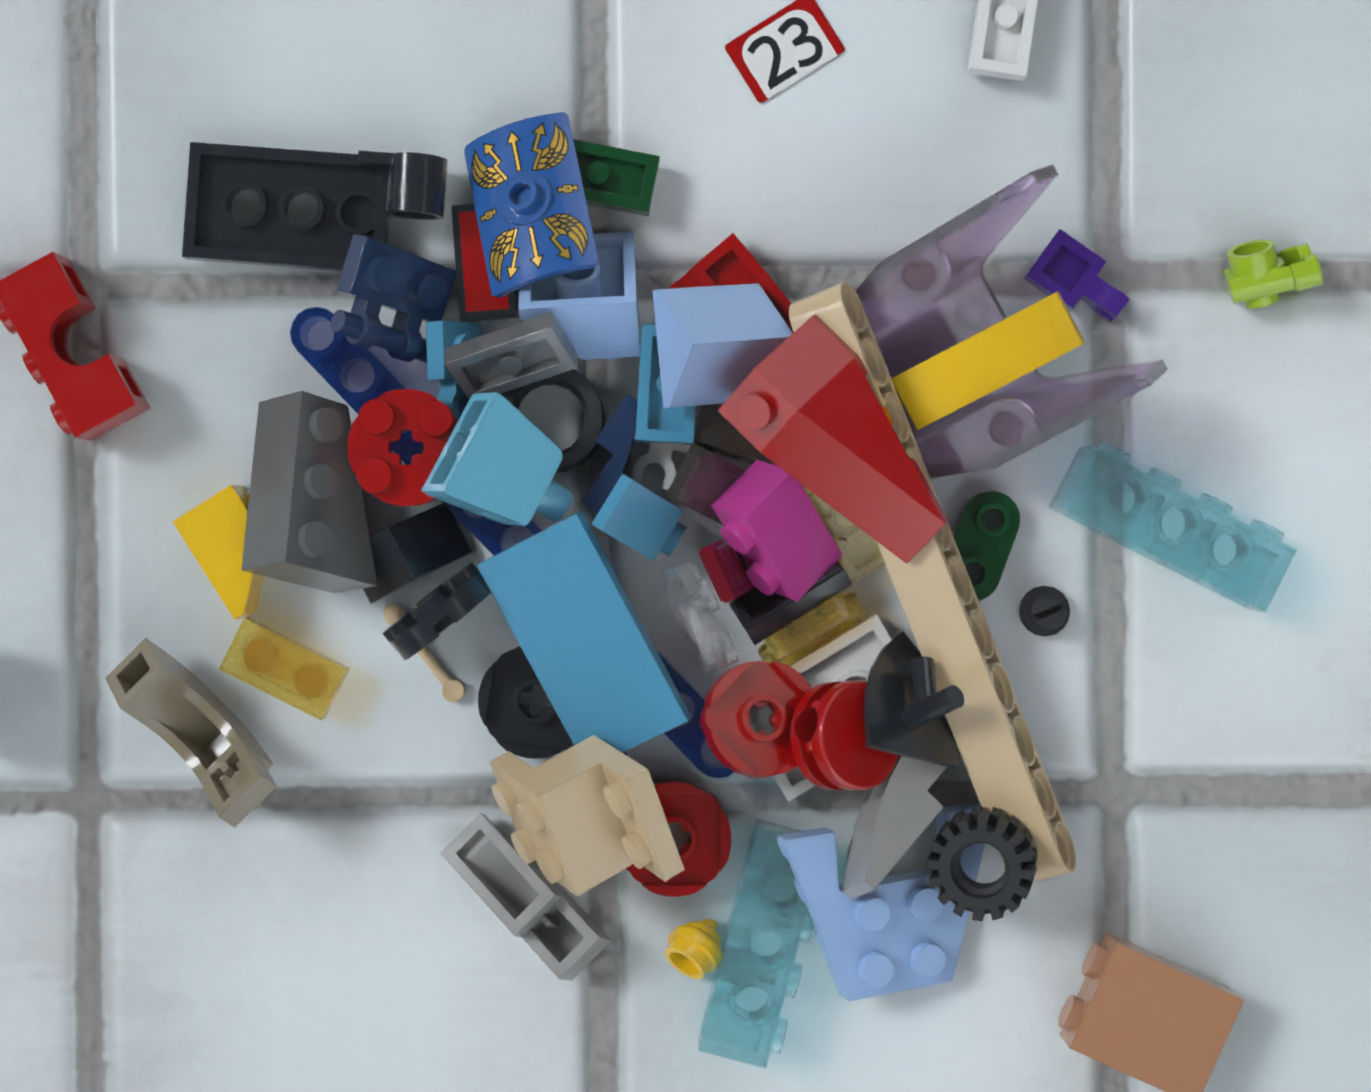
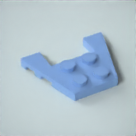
M980 802L944 807L935 817L936 835L946 821L950 822L954 814L961 810L968 814L972 807L981 806ZM824 827L778 835V845L782 855L788 858L796 878L793 882L800 899L807 905L816 928L814 934L841 997L850 1002L953 981L969 911L965 910L962 917L953 913L954 903L949 900L943 905L937 897L940 889L938 887L932 889L928 880L932 873L931 870L925 869L886 876L874 891L850 899L843 892L844 884L839 885L836 836L834 831ZM985 843L972 844L961 853L962 869L974 881L977 880Z

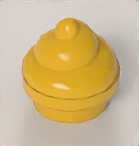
M703 919L699 922L690 921L674 928L668 936L669 946L665 951V956L669 963L680 973L692 979L699 980L707 972H714L722 961L721 937L717 931V922L713 919Z

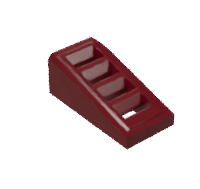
M724 538L700 548L698 554L721 602L727 603L755 587L747 577L746 570L749 567L742 555L735 551Z

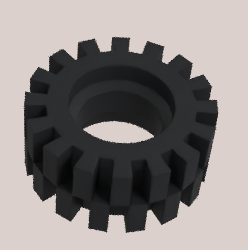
M983 806L972 807L968 814L961 810L954 814L950 822L946 821L930 848L931 853L927 859V870L932 871L928 879L932 889L936 887L940 889L937 898L943 905L949 900L955 904L953 913L960 917L967 910L973 912L972 920L983 921L985 914H991L992 920L1003 918L1005 910L1009 909L1011 913L1019 908L1021 900L1023 898L1026 899L1030 892L1037 870V847L1032 848L1031 846L1033 837L1029 830L1026 829L1022 832L1018 828L1021 822L1013 814L1009 820L1001 817L1002 809L993 807L991 813L983 812ZM975 843H985L993 846L1001 853L1004 859V874L998 880L991 883H979L972 880L962 869L960 861L962 851Z

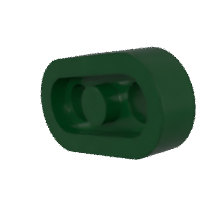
M986 491L972 496L965 503L953 533L964 565L975 562L981 567V579L977 583L972 584L978 601L989 597L998 587L1020 526V513L1017 505L1009 496L997 491ZM990 508L997 510L1001 515V524L993 531L986 529L982 523L984 512Z

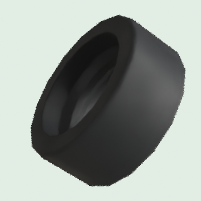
M575 369L500 394L516 409H519L521 401L530 391L546 385H557L566 388L579 399L584 410V426L580 437L573 445L562 450L563 459L556 473L569 471L585 463L599 447L595 439L605 426L604 405L594 385Z

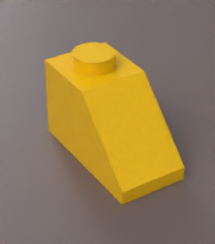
M229 485L173 521L176 529L234 620L247 618L256 612L264 579L262 575L241 571L250 491L247 492L244 486Z

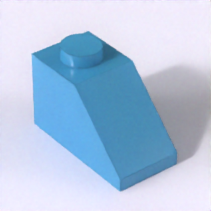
M623 473L592 522V525L652 561L655 560L660 551L670 557L687 529L686 526L678 522L684 511Z

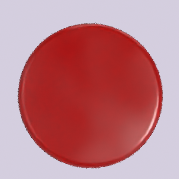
M866 681L825 682L811 688L801 698L794 711L790 730L794 759L802 774L811 783L826 790H868L881 784L896 765L899 755L866 748L864 728V692L867 684Z

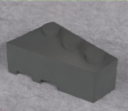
M298 391L259 402L241 571L331 593L378 586L362 487L358 483L348 459L347 444L351 429L348 405L305 391Z

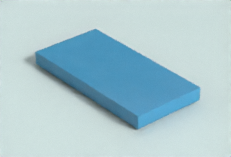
M581 510L477 565L574 745L595 735L624 753L689 721L691 714Z

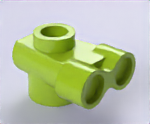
M1261 239L1241 243L1227 252L1230 268L1223 270L1228 294L1233 303L1243 301L1246 308L1255 309L1272 305L1279 300L1278 293L1290 290L1297 292L1323 285L1317 256L1311 253L1308 243L1283 249L1281 253L1276 254L1274 242Z

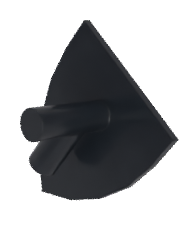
M904 631L898 633L881 649L870 669L864 692L866 748L955 769L958 767L956 741L945 715L964 705V695L955 685L948 686L937 692L934 659L922 656Z

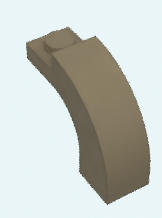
M145 638L105 678L120 709L160 736L189 765L201 782L219 818L236 827L251 811L257 809L263 803L266 796L277 786L268 771L274 764L247 727L201 680L149 639Z

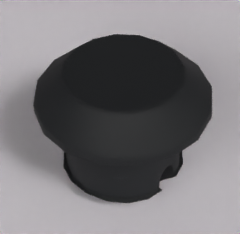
M1035 587L1027 592L1020 602V620L1025 628L1034 635L1044 637L1055 635L1069 621V602L1064 594L1054 587Z

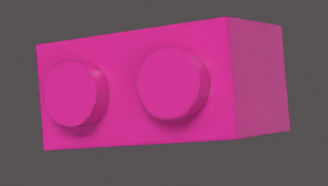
M757 460L711 505L723 525L720 529L722 537L735 551L742 555L749 567L746 570L747 577L757 589L766 595L776 593L798 602L843 555L802 484L777 465Z

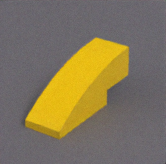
M1059 291L891 379L916 429L919 430L1083 345L1085 341Z

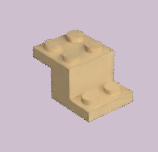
M595 735L586 738L534 768L510 751L489 762L497 781L491 787L494 798L501 810L507 816H511L516 829L511 834L515 850L526 864L532 862L536 864L551 884L559 882L578 897L632 864L638 869L645 867L664 882L685 870L649 770Z

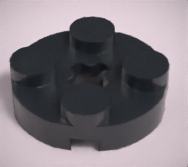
M473 561L446 582L452 589L451 591H448L442 583L416 603L417 607L412 611L416 619L408 612L382 633L404 660L411 658L440 636L439 633L452 623H457L491 593Z
M521 646L503 653L486 671L478 693L479 715L484 725L487 726L489 733L506 751L525 758L550 757L570 747L573 742L553 705L552 707H543L540 716H532L529 714V705L520 703L522 692H531L534 684L541 685Z

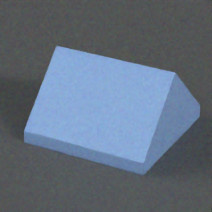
M759 283L657 289L652 291L663 409L725 403L751 371L793 334Z

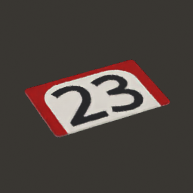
M796 0L725 45L726 52L759 103H763L843 53L845 49L815 0Z

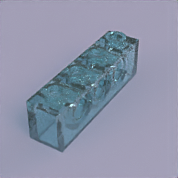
M1099 441L1096 448L1091 445L1078 448L1048 507L1049 509L1249 610L1266 612L1297 551L1281 542L1284 536L1282 531L1256 519H1252L1250 525H1247L1231 517L1230 514L1233 507L1211 495L1201 493L1199 499H1195L1178 490L1182 483L1181 480L1160 469L1150 467L1146 474L1128 465L1127 463L1131 456L1111 444ZM1120 481L1127 483L1135 495L1133 507L1125 514L1117 512L1110 502L1111 490ZM1172 507L1178 509L1185 518V529L1181 536L1175 540L1167 537L1162 529L1163 515ZM1224 533L1233 539L1236 546L1235 556L1227 565L1220 564L1213 553L1215 541Z
M759 819L755 821L722 945V961L716 968L698 1036V1051L766 1068L770 1051L779 1054L782 1049L788 1020L779 1018L785 996L794 998L802 973V964L795 963L794 960L799 941L809 943L814 923L807 905L800 899L797 889L791 898L785 901H775L766 895L765 887L767 882L776 875H788L796 880L788 858L782 855L778 845V835L800 832L801 830ZM768 930L777 933L782 938V945L776 953L762 956L751 949L750 943L759 932ZM754 986L766 992L768 998L761 1008L749 1011L737 1004L735 1000L738 993L746 987Z

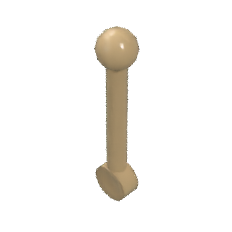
M391 603L384 609L383 617L388 624L392 625L406 613L400 604ZM427 646L419 651V656L443 685V697L449 702L461 700L465 694L464 683L458 679H452Z

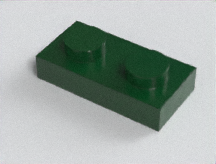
M573 139L587 205L649 217L660 156Z

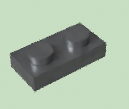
M549 312L447 347L444 364L470 400L472 394L491 392L501 394L575 369L577 352L553 313Z

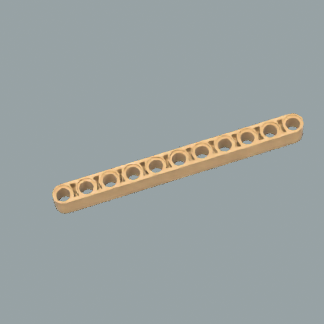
M842 282L793 302L789 307V317L793 332L811 316L816 314L859 355L868 372L865 375L880 405L882 407L886 405L895 422L892 424L893 429L908 456L916 460L941 506L873 330L854 288L848 282ZM948 522L907 564L877 542L922 656L934 659L937 692L948 686L955 685L964 695V705L945 716L979 802L983 806V812L991 813L993 807L1002 809L1001 817L1009 820L1013 814L1021 821L1018 828L1022 832L1026 829L1029 830L1033 837L1031 846L1032 848L1037 847L1038 854L1036 861L1037 870L1033 882L1075 871L1076 853L1071 835Z

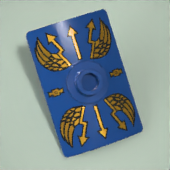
M566 113L545 114L516 121L494 129L465 146L464 154L492 296L502 298L519 288L539 280L563 273L591 269L596 266L598 255L569 117Z

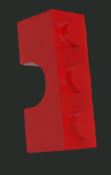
M51 252L0 280V320L11 334L18 333L28 352L22 355L23 362L38 384H46L55 401L50 405V410L61 430L67 435L72 433L75 438L92 441L151 407L124 358L107 354L86 365H78L72 359L67 347L69 330L79 318L94 311L96 307L70 259Z

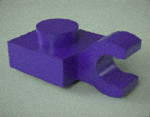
M1061 229L1057 231L1023 278L1047 296L1059 291L1069 311L1074 308L1081 298L1094 312L1109 322H1112L1130 300L1124 293L1097 276L1107 261Z

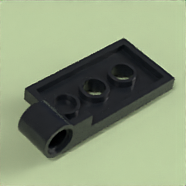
M190 142L182 257L187 260L342 271L353 234L367 236L388 244L390 218L441 220L444 218L448 160L436 155L414 152L387 153L359 150L358 154ZM244 190L257 192L261 202L257 215L246 221L235 219L231 211L233 198ZM308 194L313 196L318 204L315 218L305 225L292 223L288 216L290 202L298 195Z

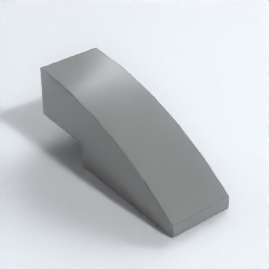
M899 755L890 775L878 786L867 790L855 821L846 860L843 892L850 899L874 891L944 808L927 790L947 768L946 766Z
M480 813L440 853L514 936L522 937L558 979L572 981L612 941L557 882L551 884L545 878L540 868L533 862L526 864L515 850L511 838L485 814Z

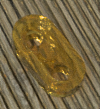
M839 592L812 609L810 613L763 640L764 643L759 647L757 653L764 662L770 663L774 661L789 666L859 624L866 617L867 611L855 592L844 594Z

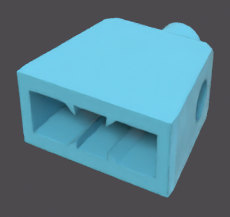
M497 392L472 394L421 490L428 496L506 525L526 526L531 521L535 511L553 522L558 521L567 512L573 498L571 491L552 480L563 459L561 449L505 397Z

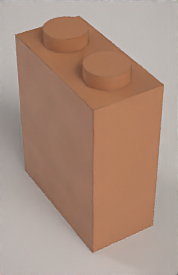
M1106 932L1101 944L1094 943L1084 959L1082 974L1086 977L1077 997L1070 995L1061 1010L1058 1020V1026L1062 1028L1060 1032L1061 1038L1070 1049L1165 1092H1203L1243 1005L1244 999L1225 985Z

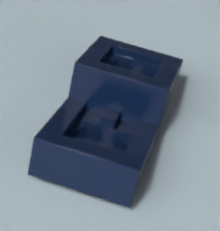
M628 393L595 439L596 443L613 454L581 500L582 504L597 514L622 473L625 474L634 446L637 399Z

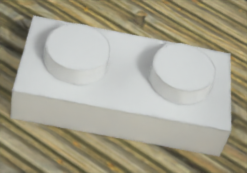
M978 0L967 73L1024 81L1027 77L1038 0Z

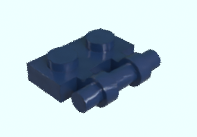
M353 234L337 291L354 296L355 299L351 313L344 310H337L331 319V329L336 333L346 336L348 342L365 349L377 346L386 349L392 358L403 362L418 360L427 363L426 339L422 338L419 330L422 321H442L456 270L370 237ZM381 307L396 311L392 327L381 323L379 319Z

